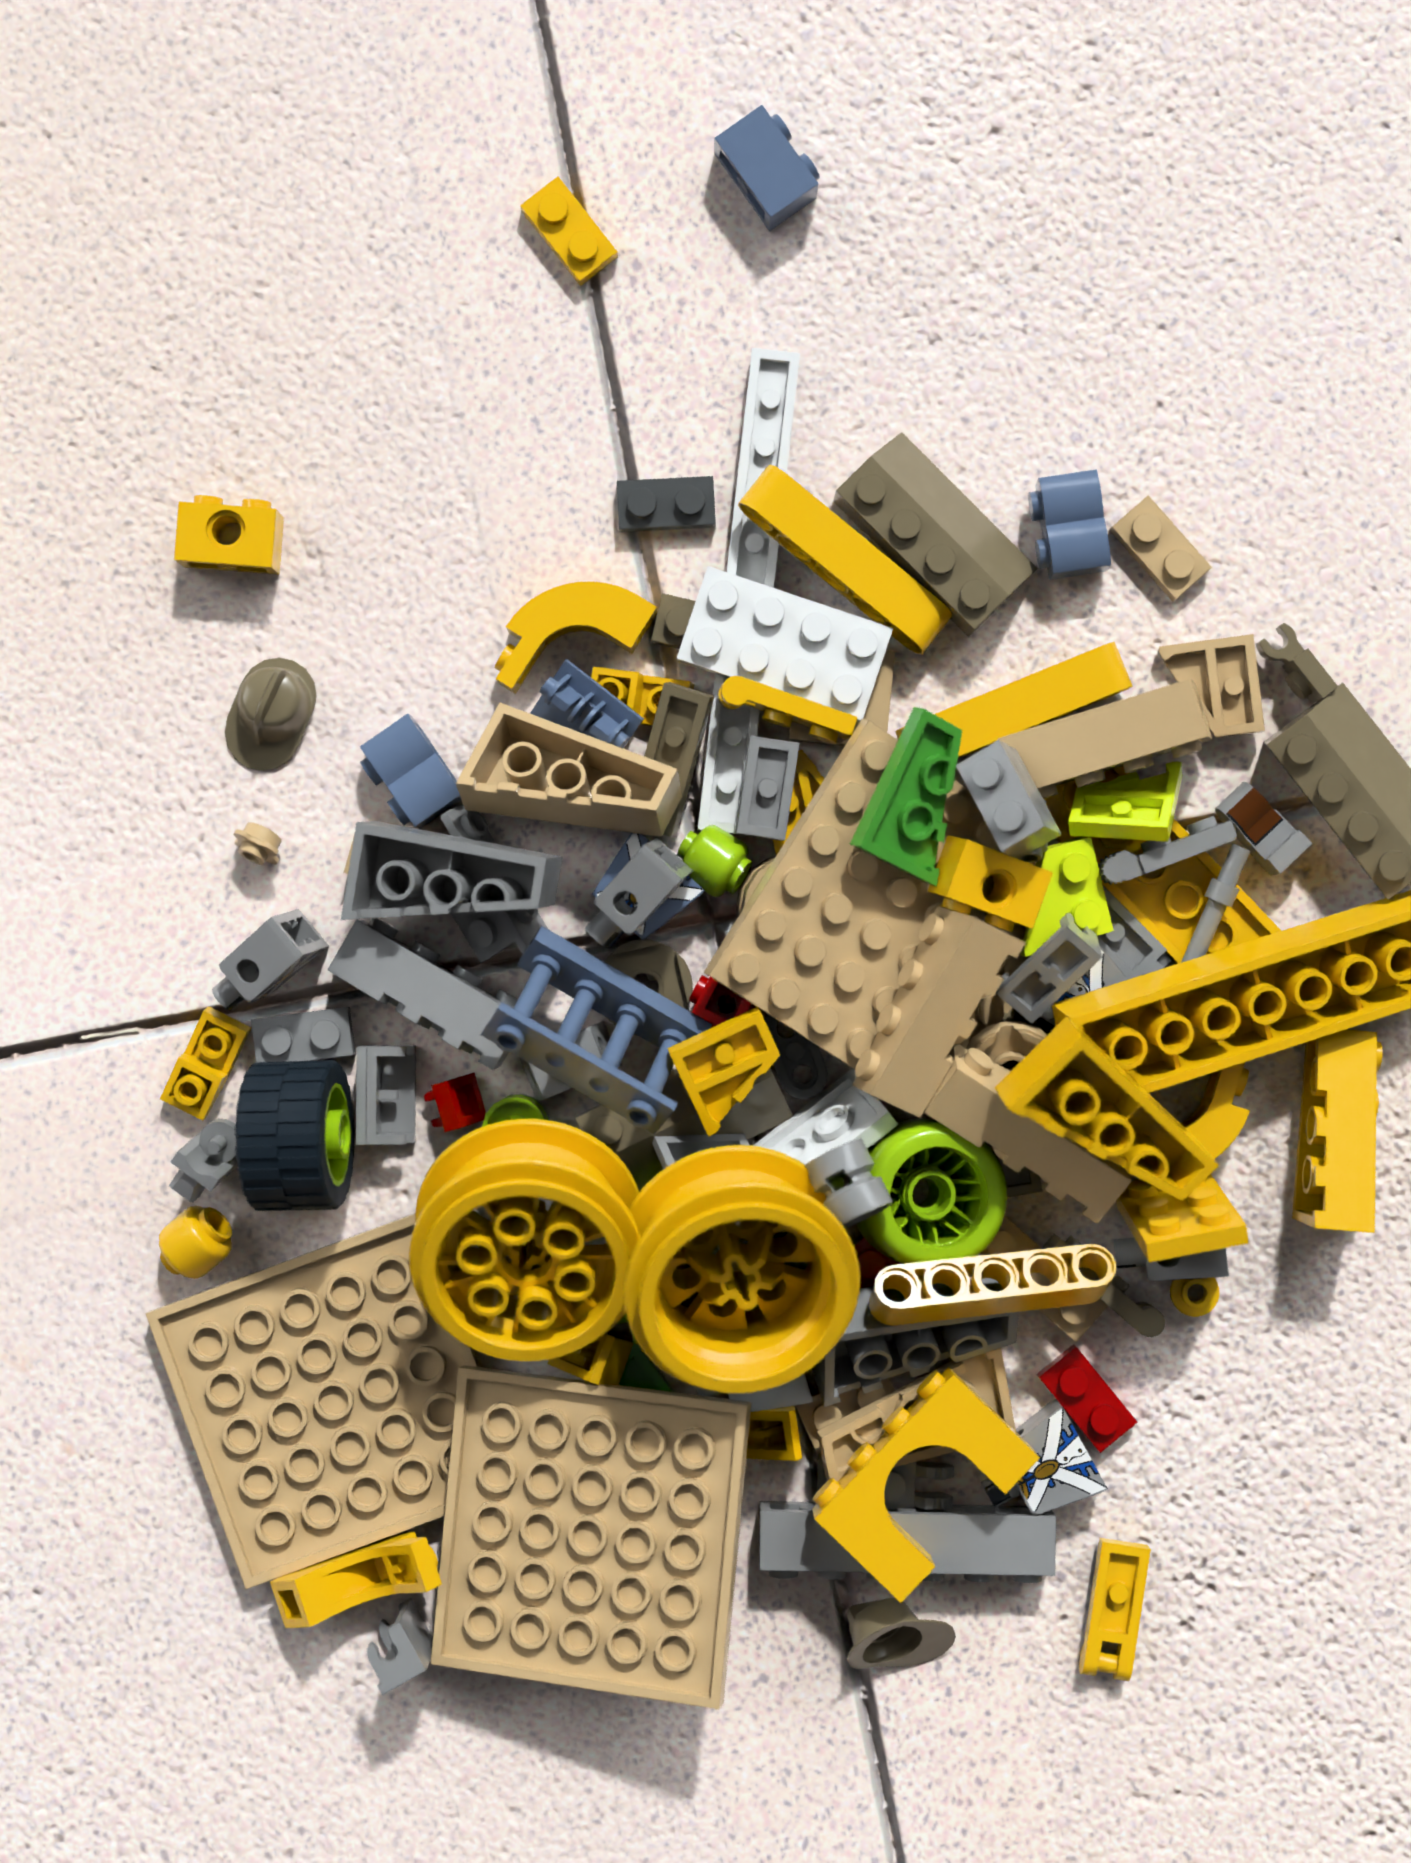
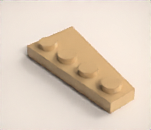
M999 1348L957 1363L952 1360L817 1431L827 1480L834 1478L838 1482L850 1470L851 1467L847 1462L854 1452L866 1442L872 1446L885 1433L882 1425L887 1418L901 1406L907 1410L920 1397L916 1392L920 1384L932 1372L937 1370L942 1374L948 1366L1016 1431L1002 1349ZM937 1445L920 1447L904 1455L894 1467L956 1452V1450Z

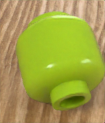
M708 825L698 834L690 831L682 841L677 852V856L683 859V862L693 870L689 877L705 890L704 892L713 897H720L727 891L734 894L745 880L752 866V861L747 858V845L715 825Z

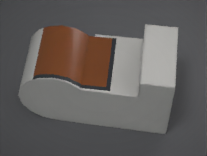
M1242 782L1215 808V812L1222 822L1232 821L1238 836L1236 838L1246 849L1250 850V854L1270 876L1281 874L1313 844L1300 830H1295L1276 809L1271 807L1263 795L1247 782Z

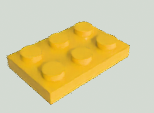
M1211 1174L1184 1201L1142 1179L1132 1181L1116 1200L1119 1212L1148 1262L1249 1244L1246 1223Z

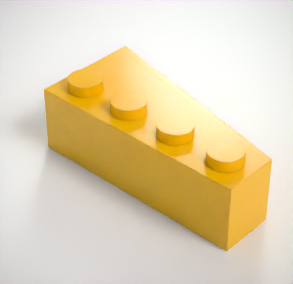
M1067 1016L994 1087L1008 1110L1023 1118L1026 1116L1038 1122L1046 1130L1061 1138L1064 1136L1085 1147L1088 1152L1103 1160L1108 1159L1125 1168L1128 1173L1181 1201H1184L1219 1167V1164L1200 1141Z
M1346 1029L1305 1043L1292 1219L1313 1228L1375 1233L1376 1116L1379 1106V1097L1376 1091V1071L1380 1069L1382 1062V1045L1380 1042H1377V1032Z

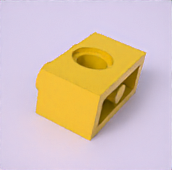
M195 495L193 502L179 501L174 560L184 568L280 575L284 517L277 509H271V502L259 499H243L242 506L223 505L222 498L208 495ZM229 523H239L241 526L239 539L230 545L221 544L219 540L221 529Z
M947 835L936 868L940 869L937 887L929 885L928 892L944 897L941 904L943 908L965 915H970L972 908L987 913L984 922L1005 931L1012 932L1015 924L1033 929L1053 872L970 840ZM992 875L994 888L992 893L985 898L982 892L983 883L987 877Z

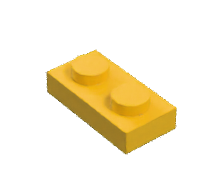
M558 176L520 205L521 212L580 286L618 258V251Z

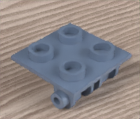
M568 659L563 662L555 676L550 677L541 687L539 692L542 696L530 712L532 715L620 748L626 746L644 720L643 717Z

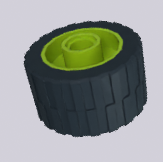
M334 1060L258 1062L252 1064L246 1071L240 1086L236 1108L235 1149L238 1175L243 1194L246 1196L249 1205L256 1211L338 1209L344 1203L349 1192L353 1172L355 1125L350 1086L348 1085L346 1073L338 1062Z

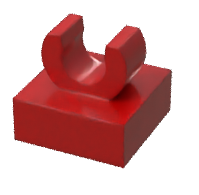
M475 1072L431 1085L433 1090L424 1095L425 1102L436 1100L440 1117L431 1120L432 1126H443L445 1132L483 1121L485 1118L486 1110Z

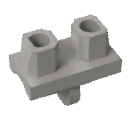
M227 1119L213 1120L198 1135L177 1151L170 1162L179 1168V1171L169 1184L174 1191L188 1201L194 1202L200 1197L205 1188L212 1191L238 1167L235 1149V1123Z

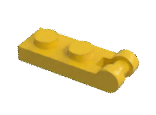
M741 676L729 677L718 690V700L726 709L735 710L743 705H747L764 711L762 719L786 728H790L792 721L810 727L809 736L832 744H836L838 737L847 739L852 736L858 718Z
M1099 1537L1085 1637L1079 1659L1080 1674L1096 1676L1097 1672L1113 1674V1679L1130 1681L1151 1551L1148 1545ZM1102 1641L1118 1643L1115 1654L1101 1652Z

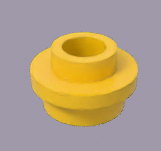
M1214 1277L1172 1280L1170 1298L1173 1305L1183 1314L1199 1317L1209 1313L1216 1306L1219 1299V1286ZM1194 1284H1200L1203 1287V1296L1197 1301H1190L1187 1295L1188 1289Z

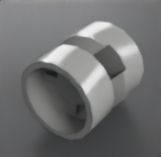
M862 1138L835 1147L805 1165L815 1192L826 1195L823 1205L835 1215L844 1228L862 1222L893 1204L882 1178L872 1176L870 1173L875 1164ZM848 1175L853 1183L844 1187L842 1178Z

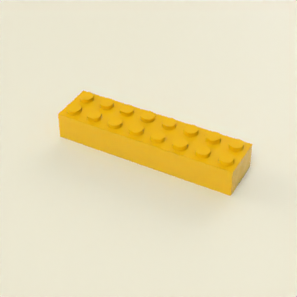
M1411 890L1396 894L1389 900L1387 898L1380 899L1056 1002L1051 1006L1055 1024L1057 1026L1067 1016L1144 1090L1151 1093L1411 1009Z

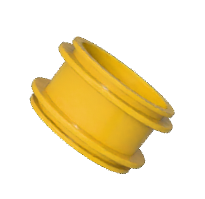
M506 1120L486 1125L462 1136L444 1150L431 1165L421 1184L416 1202V1224L410 1242L409 1266L414 1288L424 1308L445 1331L460 1342L483 1354L505 1360L541 1361L558 1358L573 1353L601 1338L626 1314L624 1304L625 1275L630 1257L641 1238L637 1224L629 1211L630 1205L639 1193L638 1186L631 1172L614 1151L594 1136L578 1128L550 1120ZM539 1197L554 1200L548 1210H546V1202L540 1200ZM482 1205L491 1219L487 1220L475 1212L474 1209ZM605 1237L607 1240L605 1244L584 1245L586 1242ZM471 1245H481V1246H480L479 1248H474V1247H472ZM504 1256H509L511 1258V1264L505 1259ZM539 1264L541 1266L540 1268L531 1270L533 1265Z
M732 1145L710 1148L686 1156L666 1167L644 1186L630 1205L629 1211L637 1224L641 1238L630 1257L625 1275L624 1304L630 1329L641 1349L666 1373L687 1384L717 1392L751 1393L763 1391L790 1382L810 1370L834 1348L845 1333L852 1320L859 1296L860 1272L857 1255L846 1232V1228L823 1205L826 1195L815 1192L808 1170L803 1163L784 1153L758 1146ZM788 1231L783 1237L773 1238V1234L777 1232ZM739 1238L748 1240L749 1242L747 1244L740 1243ZM719 1246L717 1254H712L713 1250ZM736 1261L739 1269L742 1270L733 1272L732 1262ZM784 1262L809 1263L806 1269L802 1270L786 1265ZM688 1263L691 1266L687 1269H676L677 1266ZM696 1291L699 1293L689 1308L680 1305V1303ZM758 1304V1309L745 1312V1310H750Z

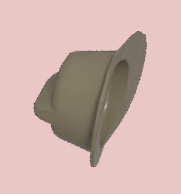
M279 657L267 659L252 667L242 680L227 716L225 737L227 747L234 758L247 768L260 771L279 768L292 758L299 747L314 711L317 698L314 680L306 668L294 660Z
M886 1598L879 1601L852 1605L847 1612L850 1624L849 1631L853 1642V1647L849 1651L847 1661L849 1666L855 1669L920 1665L943 1655L953 1645L956 1638L951 1625L937 1620H919L905 1602L902 1601L900 1603L896 1598Z

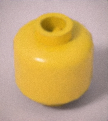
M201 1206L186 1208L168 1223L159 1234L161 1262L168 1271L176 1275L181 1274L191 1279L205 1276L222 1262L231 1251L232 1228L230 1223L215 1208H204Z

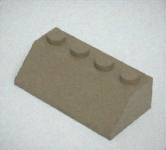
M903 432L871 455L835 492L833 502L866 535H869L900 568L944 603L952 613L951 620L968 637L1038 569Z
M1342 682L1325 698L1314 703L1263 743L1382 894L1389 900L1411 883V768Z
M676 1067L671 1070L661 1094L678 1104L674 1112L655 1135L631 1124L626 1118L602 1104L579 1114L575 1118L580 1130L603 1142L624 1162L631 1172L639 1192L652 1178L663 1170L652 1145L654 1136L707 1135ZM770 1068L765 1074H761L756 1078L753 1089L741 1103L736 1102L721 1120V1127L715 1134H745L748 1140L793 1117Z

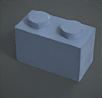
M760 105L714 138V154L767 229L771 231L817 198L819 183L816 180L820 178V175L812 160L805 153L799 156L789 143L792 136L778 114L771 117L764 106Z

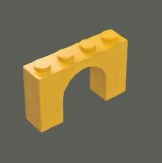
M949 1366L942 1374L937 1370L932 1372L916 1391L920 1397L907 1410L903 1406L896 1409L882 1425L885 1433L872 1446L868 1442L860 1446L847 1462L851 1467L850 1470L838 1482L834 1478L829 1479L813 1497V1501L816 1503L812 1508L814 1520L900 1603L936 1566L931 1555L891 1517L886 1509L884 1499L885 1485L894 1465L904 1455L920 1447L932 1445L949 1447L965 1455L1006 1494L1040 1459L1035 1450Z

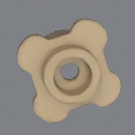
M248 822L243 830L236 829L233 835L236 837L234 844L239 847L237 851L242 857L258 865H263L265 861L271 864L278 863L279 858L276 855L279 852L278 847L282 840L273 831L253 822Z

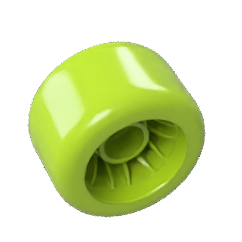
M918 1118L897 1122L898 1125L889 1131L877 1144L867 1149L875 1164L870 1173L872 1176L882 1178L893 1204L874 1216L857 1223V1228L868 1243L877 1251L902 1264L980 1255L997 1235L1007 1207L1006 1179L998 1158L986 1143L979 1148L937 1120ZM924 1178L929 1185L928 1197L922 1203L915 1204L913 1201L914 1187L920 1179Z

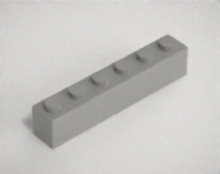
M760 1501V1571H769V1576L782 1579L795 1578L798 1576V1571L818 1572L817 1576L824 1579H843L847 1577V1572H866L867 1578L876 1580L814 1520L812 1508L816 1505L815 1502ZM953 1505L952 1508L945 1510L923 1509L919 1507L887 1509L891 1517L931 1555L936 1567L923 1581H940L944 1579V1574H964L965 1580L973 1582L992 1581L993 1575H1013L1014 1581L1037 1583L1042 1581V1576H1055L1056 1516L1052 1510L1032 1515L1027 1506L1001 1505L997 1508H994L993 1505Z

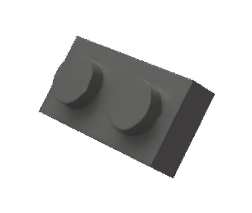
M713 476L617 481L620 532L716 527Z

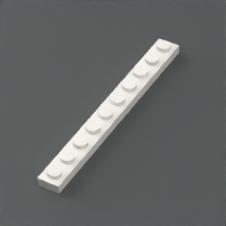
M752 348L727 572L774 588L779 543L752 522L740 510L738 503L768 465L776 466L787 473L800 353ZM715 674L713 696L715 697L711 707L698 831H701L708 825H715L729 834L740 835L736 834L749 745L751 736H757L760 710L747 705H743L735 710L723 707L718 700V690L728 678Z

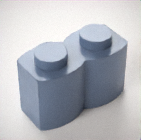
M1097 469L1038 478L1035 484L1036 491L1028 493V502L1032 521L1040 520L1043 539H1038L1035 542L1039 569L1047 568L1049 580L1106 572L1111 566V556Z
M407 713L360 746L366 756L365 759L360 761L361 766L376 786L381 782L386 784L393 795V798L387 801V803L403 825L411 821L415 827L421 829L461 801L456 786L457 779L410 714Z

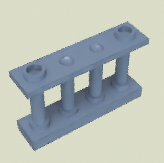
M541 925L517 966L531 973L514 1008L501 1002L480 1035L495 1043L500 1049L513 1053L626 1118L631 1124L655 1135L674 1112L678 1104L661 1094L674 1066L667 1048L710 1029L712 1024ZM548 984L574 998L557 1033L531 1019ZM591 1009L617 1023L601 1058L574 1044ZM634 1033L660 1048L644 1083L618 1069Z

